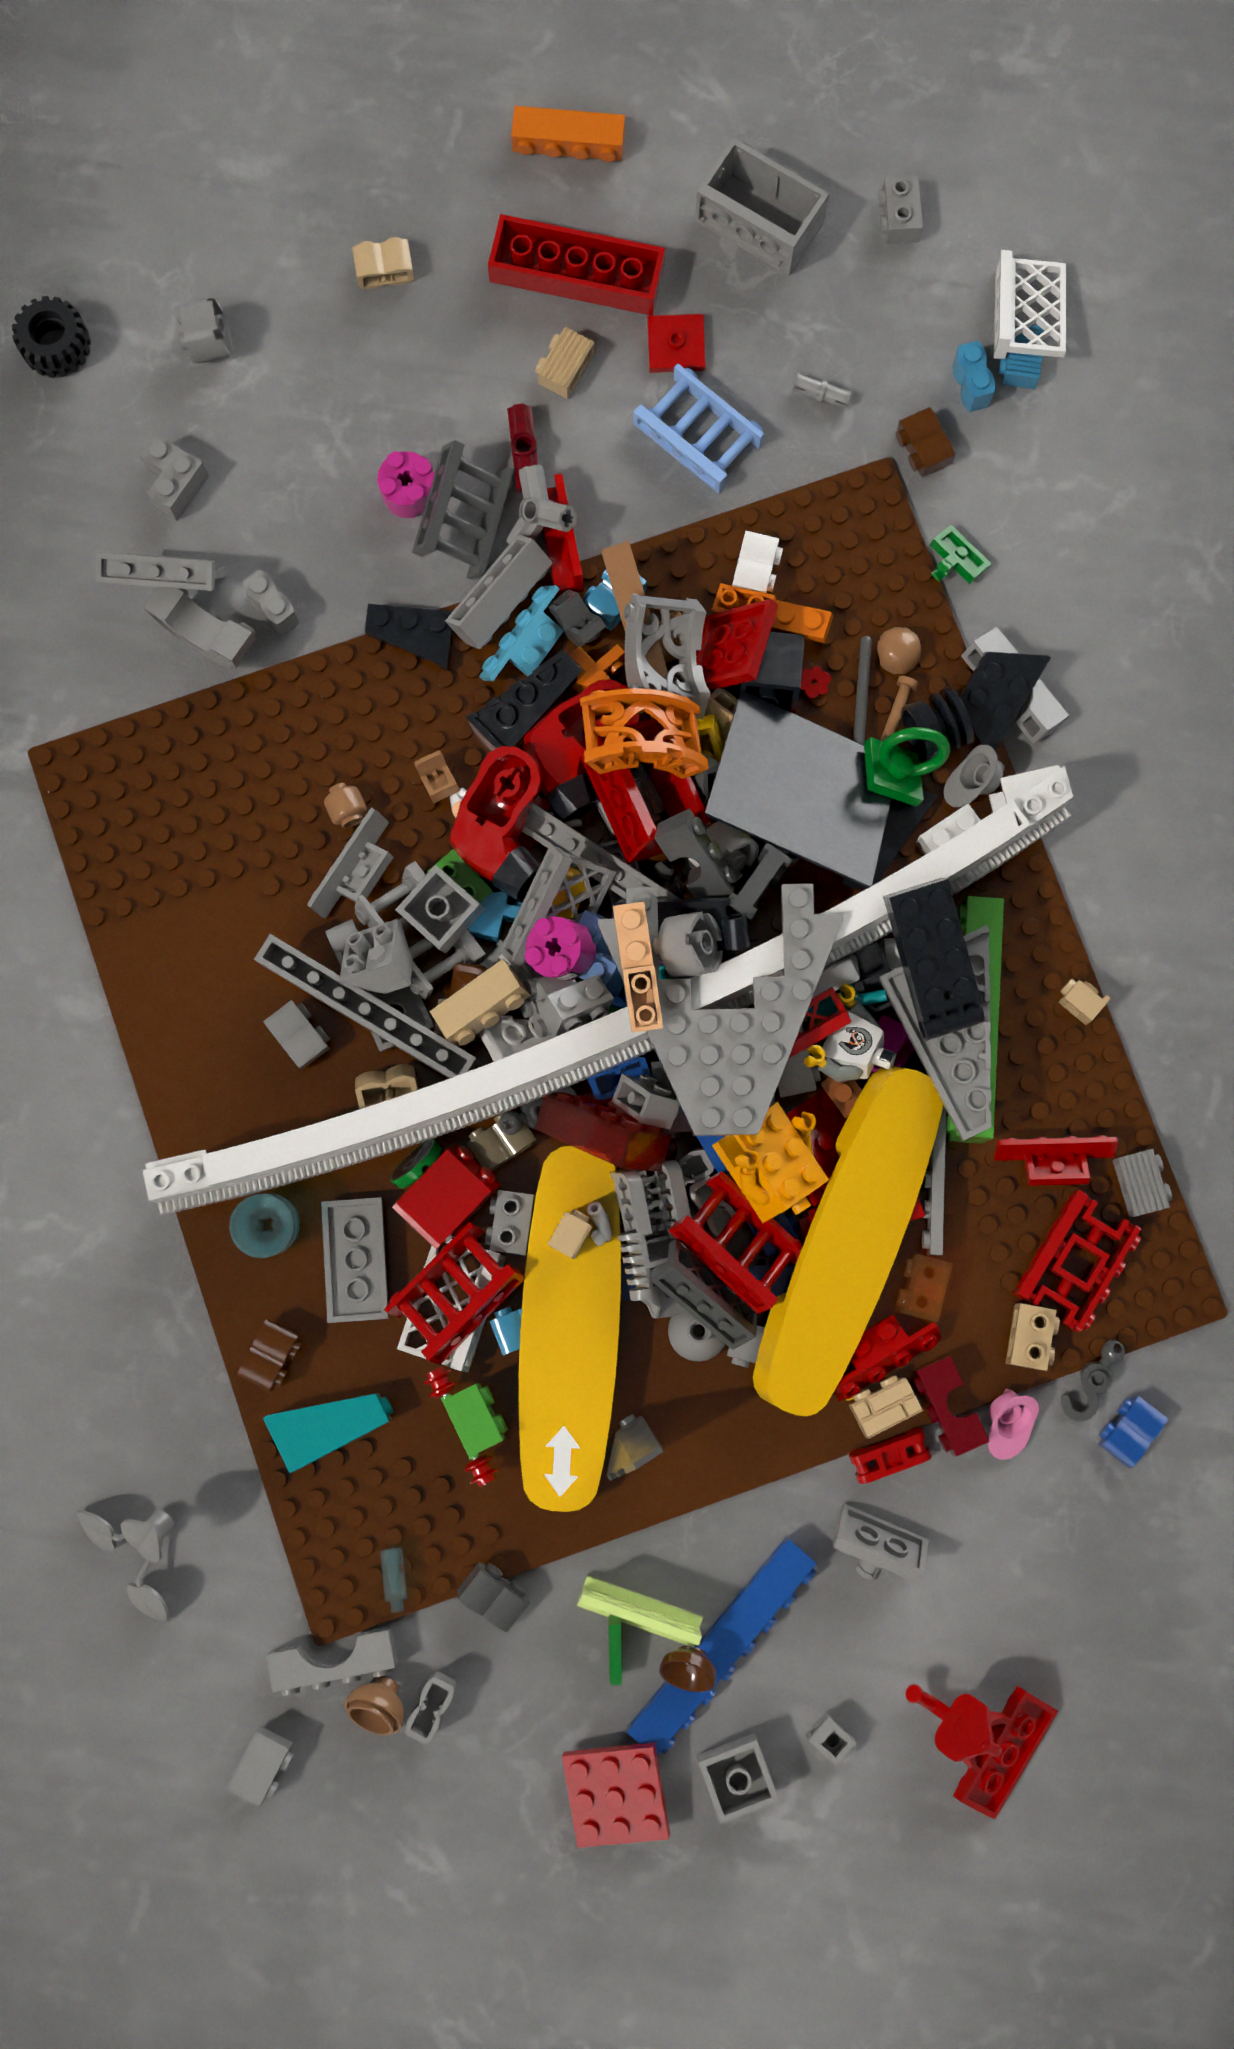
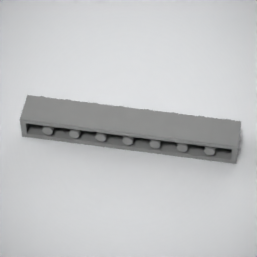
M269 934L254 958L260 965L449 1079L474 1070L478 1063L476 1057L363 989L342 984L339 981L340 976L271 934Z

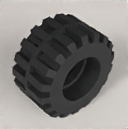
M42 296L41 301H37L35 298L31 300L32 304L30 306L23 305L21 307L22 314L17 313L14 318L17 324H12V331L14 333L12 337L18 351L32 370H36L39 375L44 376L47 373L49 378H56V374L65 377L67 376L66 372L70 370L73 373L76 372L78 364L83 366L86 362L84 355L89 356L90 354L88 345H91V338L76 308H73L68 301L62 302L61 298L55 296L53 300H50L48 296ZM55 329L64 330L63 336L56 343L51 345L39 344L41 338L47 332Z

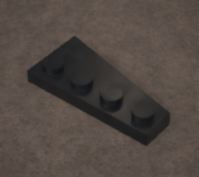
M923 790V801L917 807L891 798L872 886L879 882L938 795ZM844 878L842 883L844 886L861 892L867 889V887L847 878Z

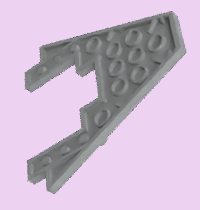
M782 884L784 977L753 978L754 1008L692 1010L691 979H659V955L655 953L653 948V940L658 936L657 887L626 888V904L642 901L645 903L663 1028L647 1030L646 1032L694 1136L758 1135L844 918L843 914H814L813 884ZM597 919L598 928L623 980L615 920Z

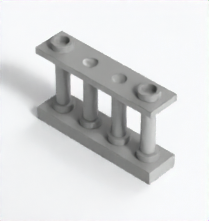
M416 861L405 867L402 884L374 902L369 903L363 894L358 896L355 904V914L363 925L367 924L371 928L384 923L377 913L410 893L426 876ZM404 917L399 919L403 931L412 926ZM468 930L453 945L455 953L425 973H422L413 961L409 987L416 995L420 994L424 1001L432 993L433 986L430 983L453 969L456 963L479 964L482 962L486 953ZM425 937L411 946L409 951L412 961L435 945Z

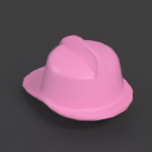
M1005 1389L1004 1393L991 1403L988 1415L992 1426L988 1435L990 1442L987 1445L989 1452L995 1458L1001 1460L1011 1459L1025 1448L1039 1412L1038 1402L1033 1397L1027 1395L1020 1396L1011 1389Z

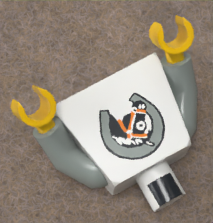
M848 984L840 986V990L845 993V998L840 993H837L843 1005L847 1006L846 1010L852 1022L830 1034L823 1047L813 1045L808 1048L807 1052L811 1053L814 1057H806L804 1064L810 1068L818 1065V1070L836 1082L856 1080L858 1078L867 1079L874 1065L890 1070L895 1062L896 1053L883 1048L884 1031L868 1010L857 999L853 1000L855 997L854 988Z

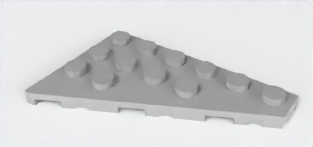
M987 925L964 936L982 1001L981 1006L985 1016V1022L925 1041L919 1030L903 967L901 966L879 978L962 1142L992 1127L990 1090V930Z

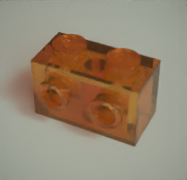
M920 1254L913 1255L912 1260L907 1259L903 1276L908 1277L905 1289L900 1288L896 1300V1306L900 1307L899 1314L938 1323L953 1263Z

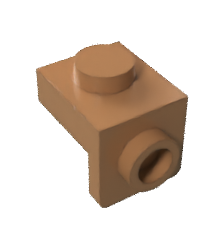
M438 750L414 762L433 803L460 791L441 751Z

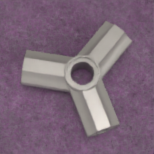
M533 465L519 470L523 500L519 507L520 518L506 539L507 543L510 544L517 535L525 536L535 541L544 526L569 532L576 525L578 515L575 513L574 507L549 500L543 466Z

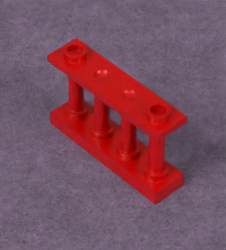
M721 1171L705 1182L714 1191L693 1218L686 1215L677 1220L668 1231L759 1314L771 1309L777 1302L778 1298L771 1292V1287L789 1262L793 1265L797 1263L803 1243L798 1238L791 1236L773 1218L762 1223L735 1180ZM724 1200L736 1213L717 1238L713 1239L704 1230L703 1225L721 1201ZM746 1220L758 1231V1234L740 1258L736 1260L726 1251L725 1246ZM769 1241L780 1252V1255L759 1281L749 1272L748 1267L766 1242Z
M471 1222L460 1227L454 1233V1238L403 1290L396 1292L391 1297L390 1303L384 1308L390 1315L398 1318L405 1315L427 1340V1346L421 1353L428 1361L441 1365L526 1279L518 1269L509 1264L505 1267L499 1266L477 1241L484 1231ZM467 1249L492 1275L491 1281L483 1289H479L456 1263ZM446 1271L470 1296L469 1304L462 1311H458L434 1284ZM424 1293L432 1299L449 1319L448 1325L439 1333L435 1332L413 1306Z

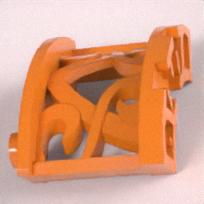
M630 688L610 691L597 690L579 699L580 706H582L586 741L584 759L599 774L625 768H638L639 762L654 763V769L668 771L681 779L709 770L708 759L701 754L696 716L701 712L700 706L689 700L688 697L662 690ZM645 711L654 717L665 730L659 732L654 741H645L644 737L637 730L624 726L633 717ZM602 715L601 723L610 726L596 727L595 716ZM606 736L603 746L598 747L597 737ZM626 737H627V738H630L631 740H633V741L623 742V741H625Z

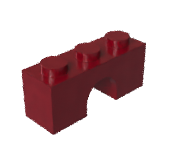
M944 1356L913 1370L916 1376L912 1379L919 1396L925 1395L929 1406L925 1407L926 1413L931 1423H937L942 1434L938 1436V1439L945 1453L950 1451L952 1456L957 1457L990 1442L977 1413L971 1412L964 1416L956 1417L948 1410L947 1397L953 1389L964 1385L951 1356Z

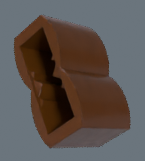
M931 407L899 420L896 438L899 445L906 447L910 453L908 460L913 471L918 470L919 474L924 477L953 464L955 458L953 447L946 434L942 431L938 418Z
M270 1319L265 1320L237 1375L267 1391H273L275 1386L280 1388L288 1374L284 1369L289 1359L294 1361L301 1350L302 1344L299 1343L301 1335Z

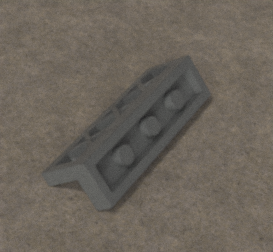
M677 1240L669 1244L667 1261L651 1270L650 1280L732 1350L754 1339L757 1331L758 1313ZM679 1257L682 1259L684 1265L678 1261ZM742 1312L747 1315V1319L744 1318Z

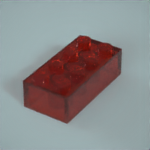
M558 1092L557 1096H544L535 1130L620 1168L661 1172L671 1140V1136L660 1132L661 1127L644 1123L640 1124L638 1120L628 1113L617 1114V1108L603 1103H599V1106L594 1104L595 1099L586 1095L578 1094L577 1098H575L574 1095Z

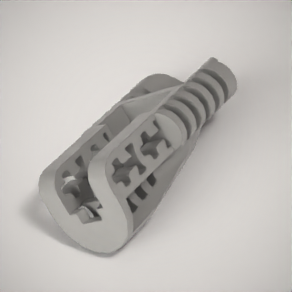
M661 1160L611 1171L610 1176L614 1180L616 1198L625 1232L619 1234L618 1238L619 1241H627L620 1248L621 1252H629L628 1255L622 1257L623 1263L632 1264L625 1267V1273L634 1275L627 1278L628 1285H636L635 1288L629 1290L631 1301L641 1300L645 1303L652 1318L673 1317L686 1311L650 1280L651 1270L667 1261L669 1244L677 1240L668 1231L674 1222L686 1215L691 1218L695 1216L690 1214L681 1167L675 1160ZM654 1169L655 1175L649 1176L648 1171ZM652 1182H656V1188L652 1187ZM654 1194H658V1199H657V1200L655 1199V1195H654ZM679 1257L678 1261L684 1265L682 1259Z

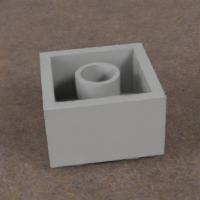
M434 865L395 910L439 950L447 953L483 913L485 908L442 869Z
M755 1733L697 1755L698 1764L720 1824L779 1802Z

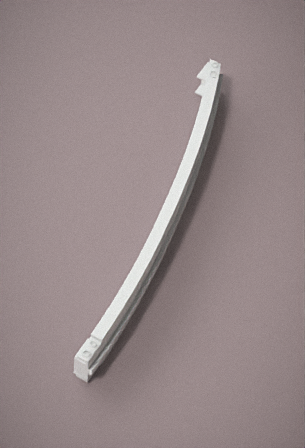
M1059 765L1000 778L1003 792L989 795L992 814L882 881L823 912L822 914H843L844 917L824 968L892 932L883 896L938 878L948 879L953 896L1065 822L1071 816L1065 806L1073 798L1065 766L1060 768ZM783 934L720 964L716 972L690 978L692 1010L743 1009L754 1005V977H784ZM625 1007L485 1066L351 1113L211 1153L201 1150L145 1164L146 1169L143 1170L148 1200L158 1203L160 1214L166 1215L243 1197L325 1174L419 1144L420 1142L510 1111L655 1049L646 1031L632 1033L628 1007Z

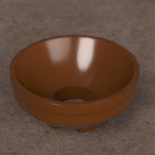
M684 1645L669 1652L663 1657L659 1667V1673L666 1682L685 1691L706 1692L711 1690L716 1682V1669L708 1659L706 1653L697 1647Z

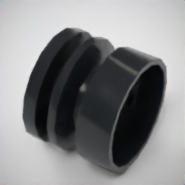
M951 687L941 689L939 694H930L928 698L929 705L924 700L919 699L902 707L901 718L904 729L911 727L934 729L947 738L950 750L953 751L958 750L961 745L967 746L974 741V732L968 712L958 694ZM923 739L909 740L914 751L919 754V758L923 762L932 759L938 752L937 745L931 741Z

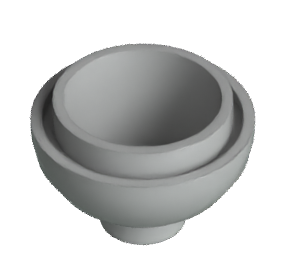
M683 1311L670 1318L668 1325L669 1341L673 1349L683 1358L697 1362L706 1361L718 1355L724 1348L725 1343L689 1312ZM696 1325L704 1327L705 1333L703 1336L697 1337L693 1334V1328Z

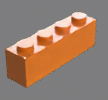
M514 105L511 131L512 152H519L523 155H530L532 153L545 154L549 157L568 156L579 160L592 158L601 159L605 162L622 161L625 115Z

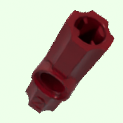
M524 403L514 404L512 407L507 408L517 493H522L519 470L524 467L538 465L532 407ZM521 446H528L531 448L527 452L518 451V448H520Z

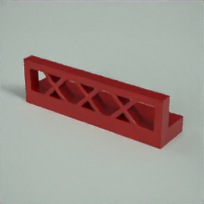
M562 473L555 474V487L547 488L548 498L554 502L568 505ZM544 526L543 533L547 554L553 562L550 566L553 584L559 588L556 596H560L568 589L576 593L584 591L583 574L573 527L569 532H564Z
M833 987L826 989L811 999L808 1008L814 1006L813 1012L807 1011L805 1015L811 1017L809 1028L803 1032H798L789 1058L852 1022L849 1013ZM831 996L839 1011L830 1016L816 1014L819 1002ZM815 1018L822 1020L813 1025Z

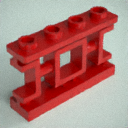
M1079 1189L1072 1191L1012 1293L1033 1306H1038L1045 1295L1066 1308L1067 1312L1060 1323L1068 1326L1074 1332H1081L1083 1329L1088 1330L1096 1316L1093 1314L1094 1309L1098 1303H1104L1111 1291L1108 1285L1112 1278L1120 1276L1126 1265L1123 1262L1128 1251L1132 1253L1141 1240V1237L1138 1236L1141 1228L1137 1225H1132L1126 1219H1121L1114 1230L1091 1216L1098 1202L1088 1198L1089 1195ZM1082 1207H1084L1085 1209L1079 1219L1092 1226V1230L1086 1240L1071 1233L1064 1242L1063 1239ZM1125 1232L1124 1237L1105 1267L1104 1265L1110 1255L1096 1247L1099 1240L1105 1234L1117 1241L1120 1240ZM1074 1244L1098 1258L1085 1281L1080 1280L1061 1268ZM1052 1258L1055 1259L1049 1270L1063 1278L1056 1291L1054 1292L1044 1285H1039L1035 1294H1033V1290ZM1093 1284H1096L1076 1319H1074L1080 1307L1065 1299L1074 1285L1084 1292H1089Z

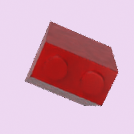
M456 1144L448 1148L392 1208L435 1249H438L454 1238V1233L471 1220L501 1184L495 1180L496 1176L490 1169L481 1167L474 1160V1155L470 1150Z

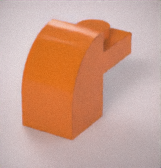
M616 644L595 663L581 647H578L570 656L586 672L572 688L581 693L590 684L598 680H611L609 675L612 677L617 675L625 666V651Z

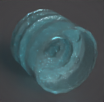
M261 1193L245 1198L236 1206L230 1218L229 1230L232 1241L240 1251L251 1257L266 1258L283 1253L294 1244L299 1235L300 1218L297 1209L290 1200L279 1194ZM271 1218L273 1220L271 1226L274 1228L273 1231H263L264 1223L262 1219L267 1220Z

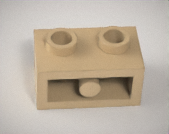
M1022 1303L1015 1304L1005 1364L1047 1371L1048 1365L1052 1366L1055 1356V1348L1051 1347L1052 1337L1057 1335L1060 1323L1059 1317H1056L1057 1310Z

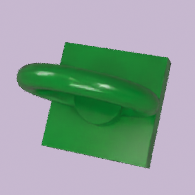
M911 727L899 730L888 736L884 741L869 737L864 742L868 790L917 807L923 801L921 775L940 768L949 757L950 745L947 738L940 732L925 727ZM923 739L935 743L938 747V752L932 759L920 763L918 753L896 745L907 740Z

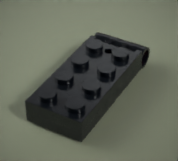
M938 878L883 896L923 1039L928 1041L985 1022L981 997L948 879Z

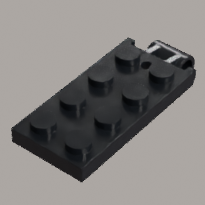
M730 898L658 899V935L660 926L665 918L702 912L703 914L709 913L712 915L719 926L722 941H717L718 951H723L722 961H728L738 956V952H733L732 950H741L750 946L746 914H727L726 906L731 904ZM626 900L614 902V906L626 904Z

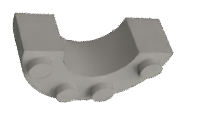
M156 587L142 608L162 627L187 646L224 668L235 670L256 641L254 637L256 631L244 622H241L239 625L230 619L227 623L221 621V617L209 608L204 610L188 597L189 592L186 589Z

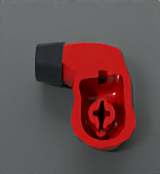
M598 680L590 684L581 693L553 708L524 737V751L532 755L538 762L542 773L541 790L545 794L548 803L564 823L587 814L600 802L588 773H585L584 764L581 760L584 751H586L583 712L579 699L597 690L628 689L627 686L615 680ZM639 714L633 717L625 726L638 723ZM602 715L595 716L596 727L610 726L601 723Z
M500 746L487 754L481 763L478 775L465 793L449 836V842L458 856L474 872L491 881L494 887L517 901H521L526 897L541 864L524 846L519 845L517 837L522 833L528 812L540 793L543 777L539 764L532 755L517 747Z

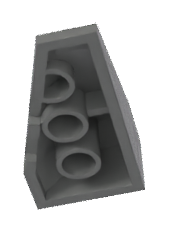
M632 1413L618 1422L620 1429L615 1433L607 1471V1477L610 1481L616 1477H621L625 1473L637 1470L663 1452L661 1444L642 1415L635 1417Z

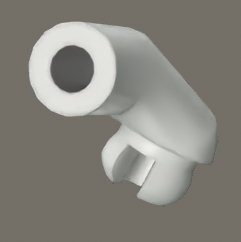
M592 1202L588 1205L587 1212L598 1229L592 1231L590 1236L597 1246H601L604 1242L611 1240V1227L608 1215L599 1202Z

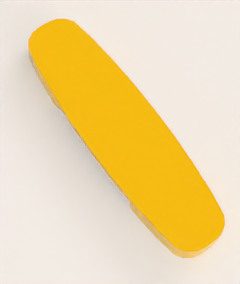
M892 1066L890 1070L881 1067L871 1074L837 1138L836 1152L840 1158L809 1228L787 1293L777 1296V1302L770 1309L753 1372L754 1388L758 1395L783 1411L798 1416H810L818 1413L827 1405L861 1340L898 1253L925 1176L944 1105L930 1077L917 1070Z

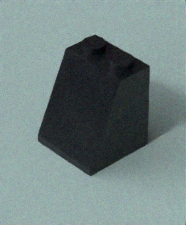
M770 632L757 678L753 681L740 683L739 695L741 690L796 715L801 687L804 635Z

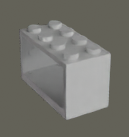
M732 138L697 190L695 221L789 276L824 224L829 193L821 188L820 185L812 184L803 179L798 172L788 170L779 165L772 157L764 156L753 150L748 143L745 144ZM730 177L737 178L804 217L805 219L795 236L721 193Z

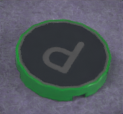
M434 1139L420 1144L397 1165L390 1176V1181L398 1188H405L414 1183L422 1176V1170L427 1165L429 1167L432 1166L439 1158L442 1151L441 1146Z

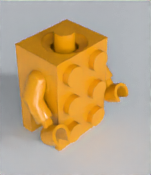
M778 1102L768 1108L758 1135H727L712 1145L762 1223L790 1207L796 1215L811 1206L806 1196L829 1181L814 1158L811 1147L810 1131L815 1127V1116L811 1113L802 1112V1118L795 1116L790 1121Z

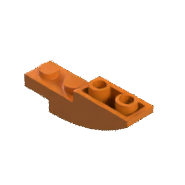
M720 583L712 612L719 613L772 599L778 604V608L770 632L804 635V639L825 643L833 619L832 612L779 601L772 594Z

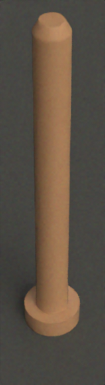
M899 676L896 684L900 688L880 739L881 741H884L888 736L896 732L901 719V709L906 705L910 691H915L918 682L915 679Z

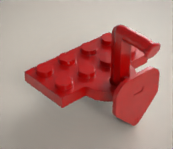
M912 1684L905 1691L906 1699L910 1703H917L942 1720L935 1733L934 1741L936 1748L952 1761H963L968 1767L967 1772L960 1779L958 1787L952 1796L961 1803L995 1820L1056 1717L1058 1710L1019 1686L1008 1697L1001 1713L989 1712L987 1705L970 1694L958 1696L951 1707H948L939 1699L923 1691L919 1685Z

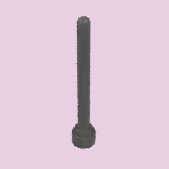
M863 636L860 640L853 741L863 746L865 742L872 639L869 636Z

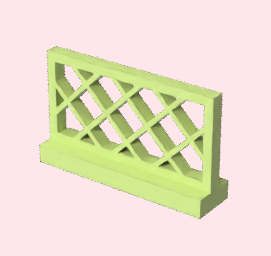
M587 1575L577 1606L607 1617L610 1614L620 1617L623 1623L690 1647H694V1644L699 1646L702 1638L700 1631L702 1615Z

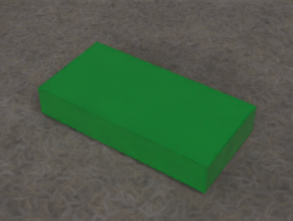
M610 1614L608 1616L609 1683L611 1685H622L621 1618Z

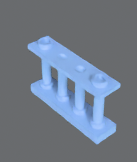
M677 363L674 367L673 379L677 383L653 409H647L640 404L633 412V424L719 494L726 486L727 474L725 469L749 443L760 449L763 445L764 433L755 421H748L700 382L697 375L691 369H684ZM686 390L698 400L675 426L669 427L661 421V416ZM706 408H709L719 419L696 444H689L683 439L682 434ZM728 425L731 426L741 436L717 462H711L704 456V451Z

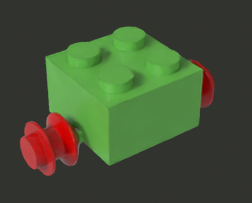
M440 1367L426 1374L428 1380L423 1384H430L433 1389L429 1397L439 1398L443 1396L440 1399L467 1452L469 1460L473 1459L467 1463L464 1471L472 1472L474 1475L470 1484L477 1482L478 1486L481 1487L496 1479L493 1473L497 1472L498 1469L490 1468L489 1462L493 1458L492 1456L482 1455L478 1457L480 1455L479 1452L506 1439L504 1433L508 1431L507 1425L502 1415H495L491 1404L495 1403L488 1386L482 1388L481 1384L477 1383L454 1395L448 1394L455 1389L457 1382H450L447 1377L451 1369L444 1371L443 1367Z

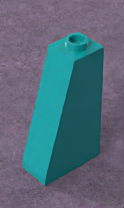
M376 1393L270 1414L263 1417V1420L289 1473H292L392 1421L390 1414L394 1413L387 1397L381 1398L380 1394Z

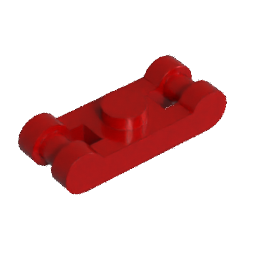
M912 1428L906 1434L867 1448H858L851 1451L849 1458L851 1464L856 1466L857 1471L855 1475L858 1483L867 1484L929 1461L932 1458L930 1448L925 1446L924 1440L926 1436L923 1428ZM913 1445V1452L907 1454L905 1448ZM875 1459L877 1466L869 1467L867 1462Z

